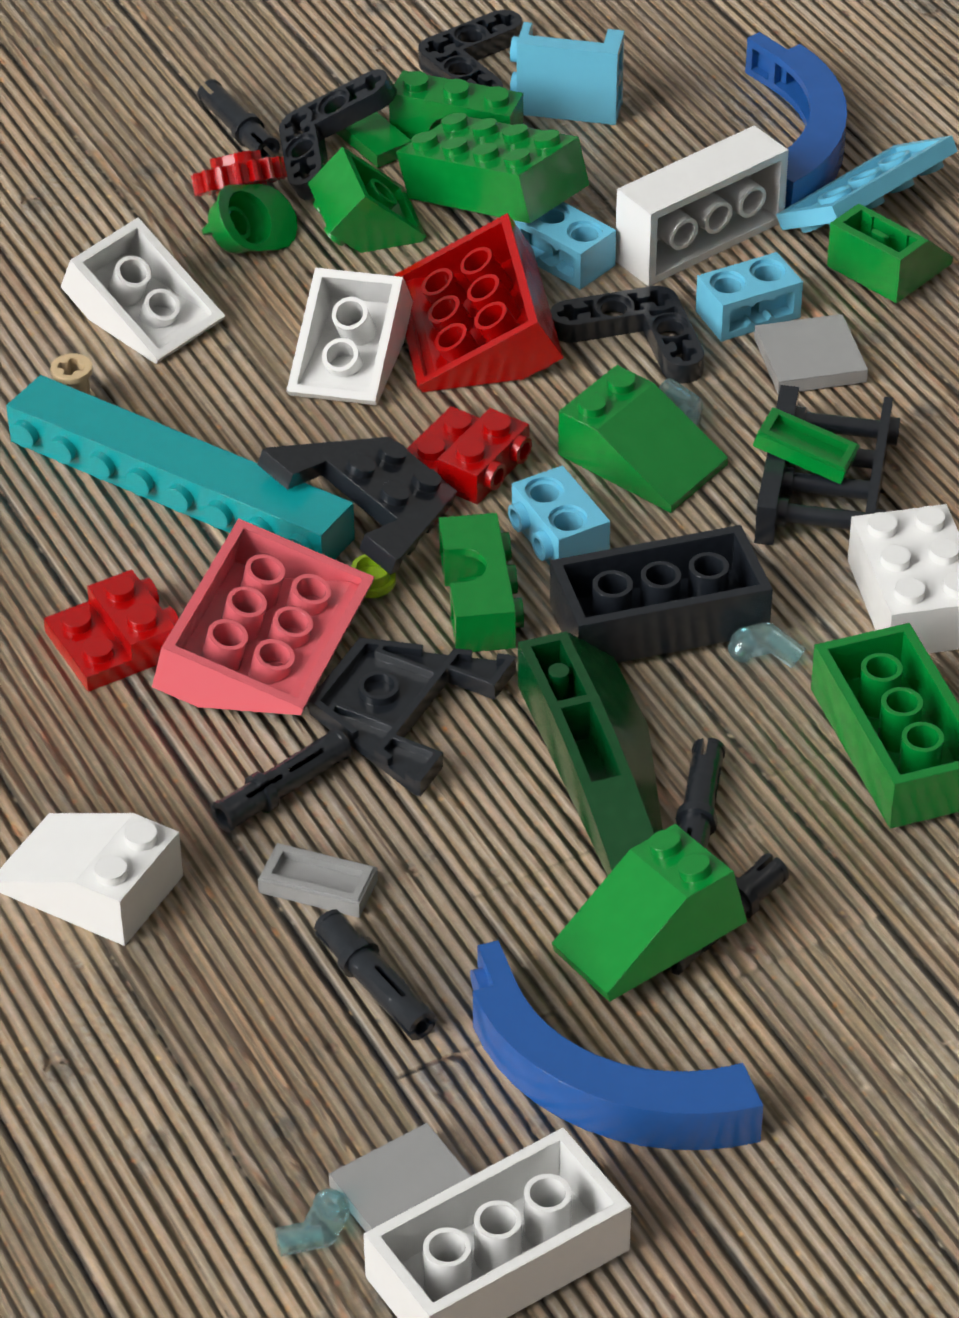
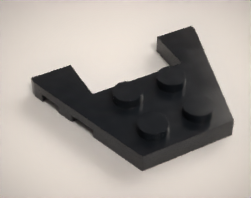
M390 436L267 447L262 449L257 464L287 490L323 476L378 521L382 527L366 533L359 549L390 575L400 568L402 560L406 555L410 556L416 549L421 537L425 533H429L438 523L439 518L443 517L449 510L457 493V490L443 480L436 471L428 468L407 451L404 445L395 441Z
M359 638L310 698V715L329 730L333 728L340 730L354 749L410 792L421 797L443 768V752L406 739L405 736L447 683L495 700L516 672V657L497 653L496 660L472 658V650L456 648L449 655L423 652V645Z

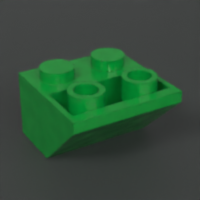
M857 204L830 223L827 266L894 303L904 299L953 262V256L928 239L861 204Z

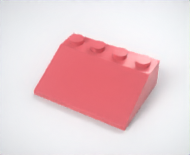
M238 518L163 644L152 688L200 708L302 715L374 581V576Z

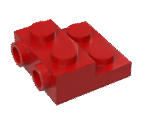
M450 406L406 449L428 468L436 471L443 480L456 489V496L478 505L492 490H497L501 486L504 478L518 464H523L527 460L532 449V439L529 438L530 424L492 408H489L479 418Z
M132 569L87 586L89 601L44 618L45 633L88 692L156 666L161 648L179 619L176 611L171 606L164 609L159 606V595L153 581L149 577L140 580Z

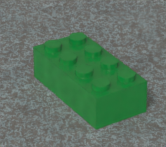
M453 113L445 116L441 120V124L430 131L416 134L412 137V142L396 151L409 199L501 217L508 213L513 220L525 223L534 222L590 185L579 137L561 134L558 130L554 129L539 130L528 128L526 124L511 125L500 123L493 118L478 119L467 117L465 113Z
M905 623L814 644L811 690L889 829L959 812V703L911 624Z

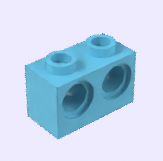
M562 202L532 223L514 220L533 248L538 267L579 290L615 266L616 230L565 202Z
M778 252L697 275L696 313L722 342L754 332L755 325L785 322L801 318L803 281Z
M563 465L512 483V504L508 506L510 522L517 532H522L530 541L536 556L541 561L545 560L550 566V560L610 549V520Z

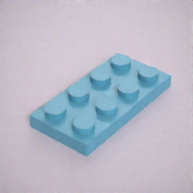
M952 135L897 144L777 213L776 216L781 229L800 228L802 233H807L825 224H828L830 227L832 221L857 204H861L869 209L885 202L883 197L885 194L903 191L915 184L913 178L917 175H928L943 168V160L958 152Z

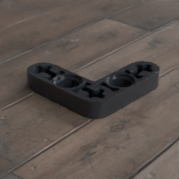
M498 10L428 37L418 45L419 68L431 76L462 79L468 83L489 87H503V82L480 64L478 60L510 48L512 37H519L522 17L514 11Z
M372 70L292 111L280 123L279 133L287 179L301 199H314L308 182L329 161L325 138L380 111L394 100L397 89L384 70Z
M648 286L569 299L556 303L550 310L558 339L561 342L575 343L643 331L662 373L667 379L681 384L691 383L701 378L704 372V349L677 294L668 287ZM608 312H618V313H622V314H624V315H621V316H608V315H605V313H608ZM663 332H675V333H679L680 335H678V336H665V335H661L660 333H663ZM682 354V359L680 357H676V355Z

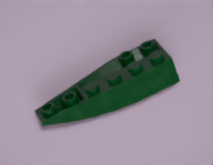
M567 631L518 642V688L608 876L631 848L649 839L654 833L663 830L648 724L613 656Z

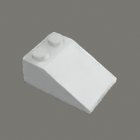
M139 217L71 259L61 284L62 290L91 322L155 364L221 322L225 317L223 312Z
M315 268L286 390L287 394L377 405L403 346L413 304L404 278Z
M49 813L0 868V893L125 946L183 877L179 831L135 813Z

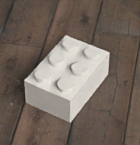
M947 504L851 516L848 563L875 630L910 623L928 654L958 650L959 531Z

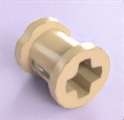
M69 353L54 359L51 363L50 371L55 381L96 397L95 393L90 389L89 378L92 375L93 367L89 358L81 354Z

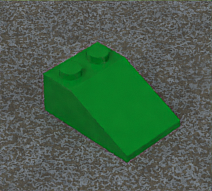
M619 365L614 366L559 410L558 455L669 513H672L728 465V457L655 383Z
M673 824L665 830L654 833L649 839L631 848L554 939L552 946L554 951L604 998L611 1002L745 924L747 919L734 871L678 825Z

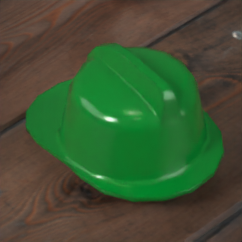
M232 184L224 186L218 193L217 201L212 205L208 213V224L203 227L202 233L204 236H212L223 250L232 254H241L249 251L280 250L288 247L295 240L298 229L297 217L291 203L275 188L263 184Z

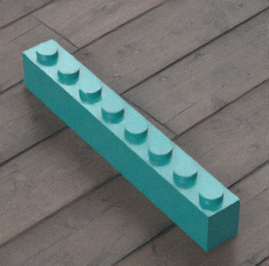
M39 375L6 405L11 442L133 492L138 496L157 502L176 512L207 523L217 529L230 533L239 518L332 559H336L355 539L353 502L307 483H302L287 490L258 466L256 462L45 376Z

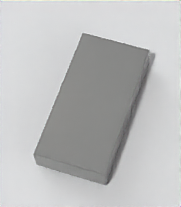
M277 843L258 879V890L261 894L326 910L337 909L342 914L360 918L378 881V870L374 866Z

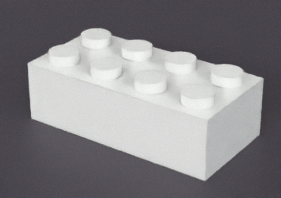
M752 126L618 188L616 262L644 284L651 286L778 225L779 221L776 214L785 209L789 150L756 126Z
M561 1128L363 1233L365 1276L397 1318H507L629 1251L631 1205L564 1128Z

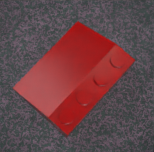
M508 213L393 275L404 278L413 300L406 339L417 387L421 392L522 380L538 371L549 368L553 363L564 358L533 248Z

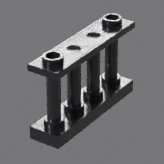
M780 386L777 409L834 434L877 439L876 449L859 448L856 458L851 467L872 469L871 480L844 478L840 485L820 475L795 472V467H789V464H795L767 453L756 509L754 543L774 546L777 526L786 527L787 522L850 530L851 516L886 512L885 509H878L888 445L897 446L900 428V418L892 417V397H884L880 420L806 412V407L798 406L799 387ZM796 491L867 500L865 512L792 504L789 503V498H783V495L792 496V492Z

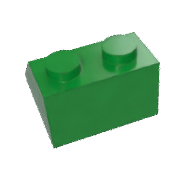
M343 146L308 182L315 198L313 205L322 215L326 224L324 231L339 246L347 244L358 252L364 253L420 243L426 237L404 187Z

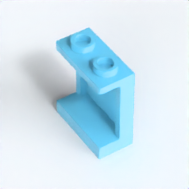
M524 22L519 37L513 36L510 46V61L517 62V72H513L511 76L510 91L523 93V115L616 125L623 102L624 30L608 29L604 43L533 36V23Z

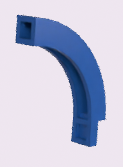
M758 32L747 38L745 73L783 97L797 111L805 125V129L799 138L787 148L789 152L785 197L786 209L834 181L837 177L844 156L847 105L843 89L836 76L813 52L801 44L786 49L761 32Z
M499 940L477 945L478 968L470 971L473 988V1028L484 1050L496 1067L516 1088L536 1104L555 1116L586 1131L639 1146L670 1150H710L761 1142L763 1103L744 1063L710 1070L662 1071L621 1064L598 1056L563 1037L534 1011L523 996L513 976Z

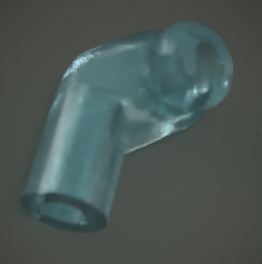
M666 379L659 388L698 426L702 417V399L674 379Z
M768 622L740 628L732 634L728 645L730 656L738 662H748L750 658L771 653L791 669L806 650L805 647L777 626Z
M325 1188L315 1195L313 1204L304 1222L274 1228L280 1257L332 1245L349 1217L350 1204L348 1198L341 1191Z

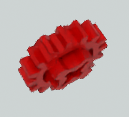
M248 150L210 159L211 169L191 175L195 196L217 194V198L218 193L224 186L232 184L267 185V183L287 178L284 158L277 156L262 159L260 150Z

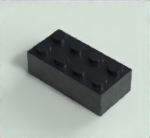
M741 525L550 560V606L561 632L567 631L613 656L617 663L770 633L773 589Z

